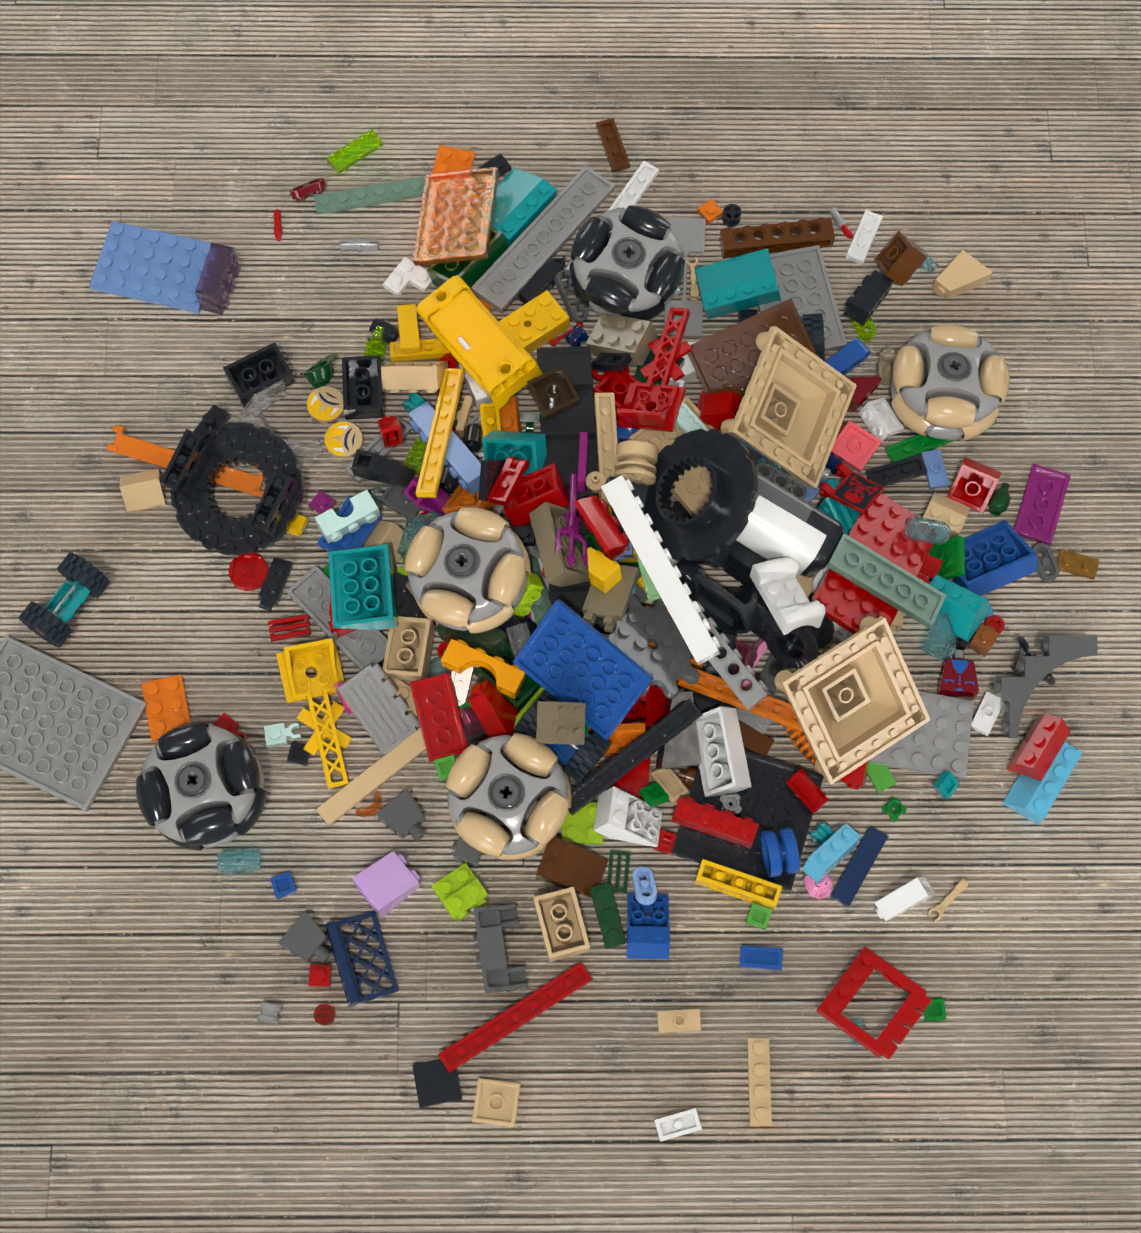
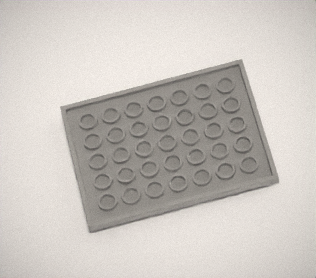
M5 636L0 644V770L88 812L144 714L147 703Z

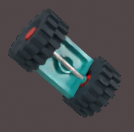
M69 552L57 567L58 572L66 580L47 605L41 607L39 604L31 601L18 617L36 635H39L42 639L58 648L63 645L72 633V630L66 623L74 616L77 608L86 601L87 595L98 599L110 584V580H108L104 573L73 552Z

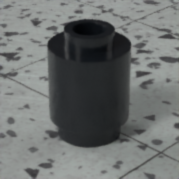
M376 318L369 328V332L374 337L387 344L395 342L399 336L398 328L383 319L379 320Z
M471 423L464 429L463 443L471 453L481 450L483 438L481 426Z

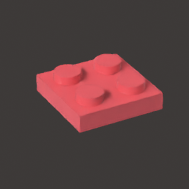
M849 421L836 438L830 454L860 473L882 441L852 421Z

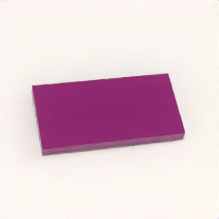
M1033 463L1014 526V530L1021 537L1038 543H1044L1048 546L1052 544L1071 475Z

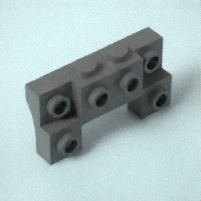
M516 905L474 908L477 935L473 936L474 947L479 948L480 956H476L477 969H482L485 994L527 989L524 966L507 969L502 929L518 927Z

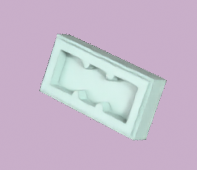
M682 402L676 425L684 434L698 429H704L708 432L707 427Z

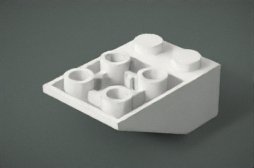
M613 786L599 795L594 831L610 839L657 847L663 810L655 806L650 807L647 802Z

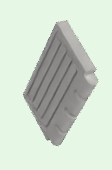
M377 663L373 667L367 665L336 688V690L382 754L385 755L417 731L415 726L419 724V721L412 711L407 714L404 713L409 709V706L401 695L393 697L398 691L389 678L383 682L381 681L386 674Z

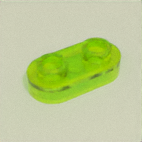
M871 317L864 326L849 318L860 340L869 342L875 338L877 328Z

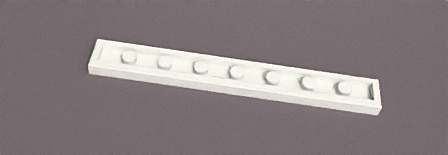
M643 161L608 211L623 207L627 209L629 205L636 206L659 174V169Z

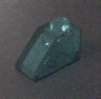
M946 612L937 615L921 648L922 651L940 661L953 656L956 650L954 646L957 642L949 615Z

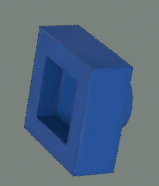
M290 871L270 878L277 899L297 893Z

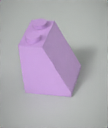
M394 851L352 878L355 887L380 918L384 917L420 887L418 882L420 877L413 869L409 871L405 866L407 861L401 854L396 855Z

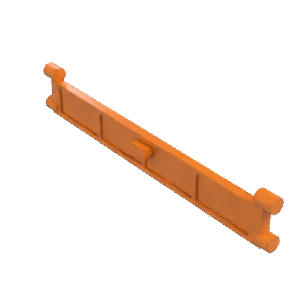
M116 424L113 427V432L117 433L114 444L108 443L107 450L163 468H167L175 450L123 435L125 427ZM224 467L225 472H219L220 478L214 479V482L218 485L262 498L265 492L261 490L264 481L262 472L259 473V476Z

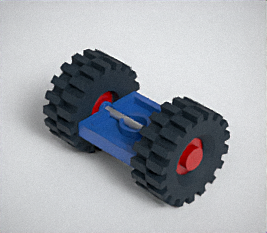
M546 690L523 715L514 730L517 733L536 738L538 701H560ZM594 732L592 735L587 734L584 745H545L557 755L558 761L566 766L563 771L577 783H581L612 744Z

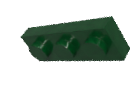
M610 882L590 887L605 949L626 944Z

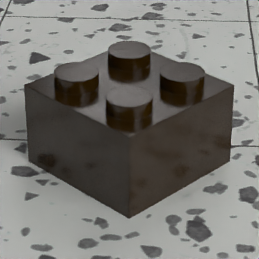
M563 365L527 381V389L544 422L580 405V398Z

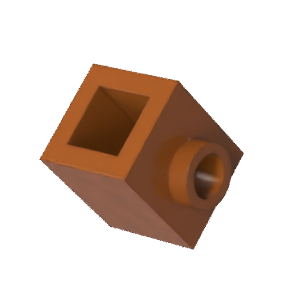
M981 624L969 643L968 648L985 657L999 633L993 627Z

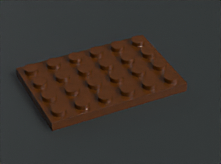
M792 298L690 345L693 350L687 354L706 394L733 391L741 397L745 395L762 352L756 345V338L759 333L769 331L771 326L778 327L818 356Z

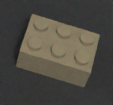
M601 313L586 344L589 346L594 357H597L601 352L629 353L632 358L630 364L643 366L651 350L648 344L657 338L658 333L650 321Z

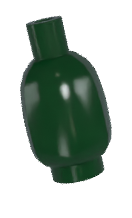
M1003 483L1000 489L993 492L989 500L990 513L994 516H1000L1009 506L1010 494L1008 490L1010 485L1008 483Z

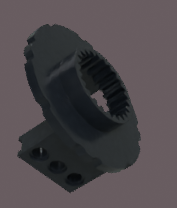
M243 422L222 424L218 429H209L200 435L186 429L160 480L161 484L171 490L172 507L176 508V519L185 533L195 542H201L202 546L210 551L218 550L221 554L232 556L252 554L257 548L265 549L278 541L289 530V523L295 521L298 515L297 507L302 503L304 493L303 474L297 467L299 461L289 445L278 435L273 436L269 429L264 427L255 428L253 424ZM239 462L243 465L248 463L250 466H255L263 473L262 476L266 479L264 481L266 484L265 492L260 503L255 506L257 509H255L254 515L249 513L247 519L241 516L240 520L237 517L232 519L222 514L217 509V505L213 503L215 498L211 496V494L215 493L211 489L212 486H216L214 479L220 478L218 473H224V467L230 469L232 463L238 466Z
M704 429L690 431L677 437L672 445L665 446L658 453V461L654 465L657 469L655 473L656 482L648 487L643 514L648 513L653 522L650 527L653 532L658 531L663 540L660 542L662 549L667 548L672 559L675 561L683 562L687 560L691 563L695 562L727 570L728 566L726 563L729 554L732 555L733 551L726 547H729L743 532L749 522L748 516L754 510L756 503L754 496L758 492L756 466L758 459L761 460L762 455L746 447L728 433L723 434L716 429H711L708 432ZM691 466L693 468L705 466L711 472L710 477L713 478L711 484L714 485L710 489L713 495L708 497L709 504L705 503V509L699 510L698 516L693 514L692 519L686 517L685 520L677 518L676 514L672 512L674 509L670 507L672 501L669 500L673 496V493L670 491L675 488L674 482L679 481L678 476H683L684 470L690 471Z

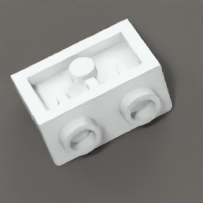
M885 398L870 401L859 411V415L871 434L881 441L887 436L900 433L904 429Z

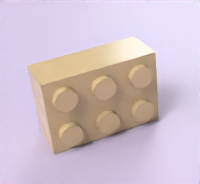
M574 887L533 897L549 962L590 952V945Z

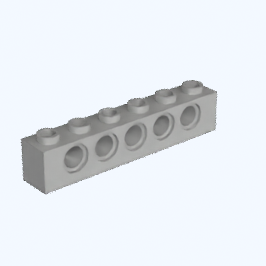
M697 601V604L701 609V612H699L698 614L700 618L703 620L706 618L703 614L705 610ZM711 617L706 618L711 627L708 632L717 638L721 646L718 650L725 649L727 651L725 658L719 659L715 656L708 661L746 709L751 711L768 697L766 693L768 688L761 680L759 682L755 680L753 675L756 673L748 664L746 666L743 665L740 661L743 657L737 649L731 650L727 645L730 643L729 639L724 633L719 634L716 631L717 624ZM732 665L740 667L739 672L735 675L729 673V668ZM744 681L752 682L750 690H742L741 685Z

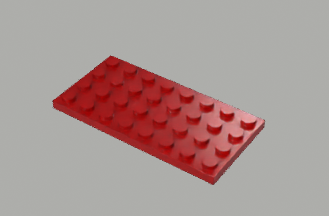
M881 493L865 514L859 513L848 536L912 575L917 576L923 565L921 560L924 553L928 554L940 531L921 521V518ZM830 568L810 601L818 600L825 606L826 613L824 616L853 635L860 631V623L865 617L872 616L876 619L880 616L885 617L890 627L898 612V609Z

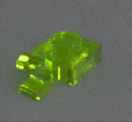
M376 326V330H373L372 339L368 338L366 341L365 356L380 355L381 362L383 363L387 342L381 341L384 327Z

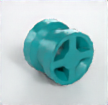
M410 393L408 400L403 401L402 406L409 413L425 403V400L417 393Z
M819 822L817 829L812 830L809 836L817 845L821 846L834 832L828 825Z

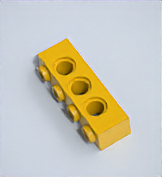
M702 859L695 880V884L750 903H756L772 910L777 906L782 886L704 859Z

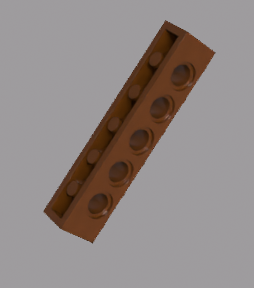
M824 217L817 218L816 220L802 219L797 222L784 221L779 224L765 223L761 226L729 227L720 230L719 236L722 259L734 258L767 248L769 254L816 245H819L820 248L833 247L835 240L832 219Z

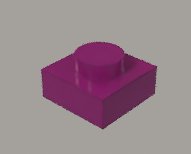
M320 490L309 503V508L320 515L336 505V500Z

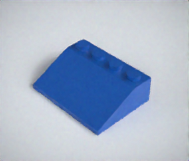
M1004 520L965 537V575L953 578L952 581L982 596L1037 572V554L1011 525Z

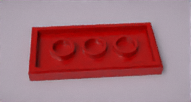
M449 672L409 682L429 762L461 754L468 746Z

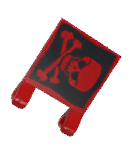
M839 463L836 466V469H838L836 476L844 479L835 490L828 483L823 482L819 486L821 489L819 495L830 497L865 514L884 491L885 487L851 471L845 464Z

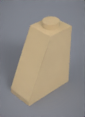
M962 250L937 277L932 289L938 296L944 297L947 300L986 284L992 275V271Z

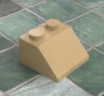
M934 492L921 521L939 530V535L951 539L959 535L970 507Z

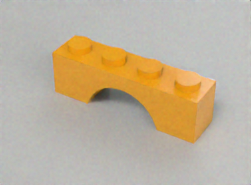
M451 639L441 658V665L458 674L471 667H483L489 670L496 679L497 690L513 699L516 698L526 678V673L517 665L513 664L511 666L498 656L493 658L487 655L484 650L480 648L473 649L466 642L459 639L457 641Z

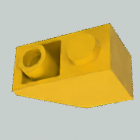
M589 547L587 553L590 584L606 594L622 579L621 567L616 561L605 557L601 551H596Z

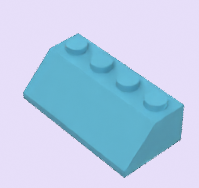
M1064 742L1043 780L1039 781L1019 774L1002 804L1039 825L1046 817L1083 752Z

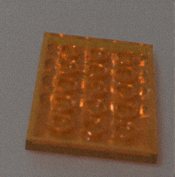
M497 167L426 175L413 255L415 266L488 258L499 175Z

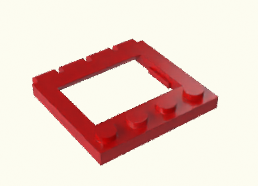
M864 947L816 1012L878 1058L884 1056L886 1059H890L898 1049L896 1044L900 1045L910 1032L908 1028L912 1029L921 1017V1013H924L932 1000L926 996L927 991L867 947ZM874 969L894 986L909 994L877 1040L841 1014Z

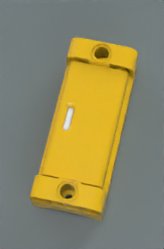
M460 276L451 277L418 304L416 310L428 329L498 409L506 405L509 398L523 388L527 381L543 374L533 357L514 340L473 294L470 287Z

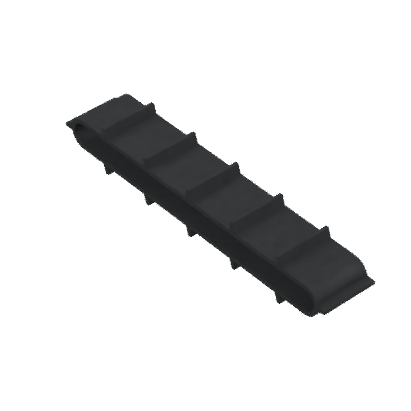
M589 346L537 348V365L544 374L563 365L580 398V405L545 422L540 414L541 434H545L547 447L543 468L553 463L556 464L567 490L569 501L570 475L573 473L578 475L580 432L588 433L586 477L589 473L598 471ZM599 492L593 493L594 496L597 495V497L599 498ZM581 519L578 524L580 525L579 533L583 537L590 532ZM590 581L563 587L549 584L551 605L560 599L583 618L582 608L591 586ZM596 617L594 628L601 634H607L604 631L605 624H603V618Z

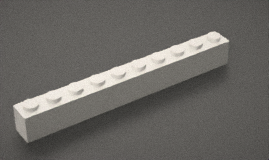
M621 475L601 486L698 666L719 655L718 648L721 646L715 636L711 638L708 632L711 627L706 618L701 620L698 614L701 612L696 600L694 602L690 600L688 595L692 593L687 584L682 585L679 577L682 575L677 566L672 567L669 561L672 559V556L668 549H662L660 542L663 540L658 531L653 532L650 527L653 522L648 513L643 514L641 508L644 505L639 496H633L631 491L634 490V487L630 480H625Z

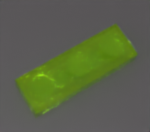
M371 129L328 156L327 162L337 174H340L382 147L383 141Z

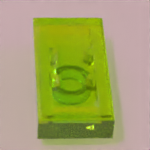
M418 437L402 465L415 470V475L419 476L427 442L424 444Z

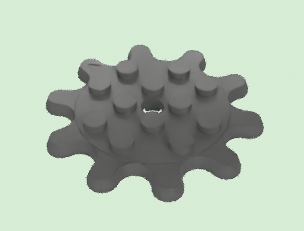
M631 595L623 620H616L613 633L602 635L654 677L641 696H645L648 693L650 686L656 685L662 689L667 698L673 699L678 694L676 680L683 679L689 684H696L699 681V673L690 664V660L694 659L673 618L668 615L667 607L662 599L655 600L652 608H645L636 596ZM648 642H654L656 649L650 648Z

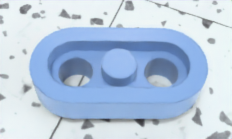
M647 867L636 868L632 875L636 900L643 905L653 904L657 898L653 872Z

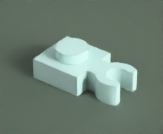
M284 723L264 726L267 747L288 744L287 738L293 740L301 739L300 734L292 733L294 729L300 728L299 724L293 723L288 728H285Z

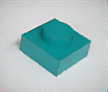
M944 770L934 784V787L943 798L949 800L960 783L951 772Z

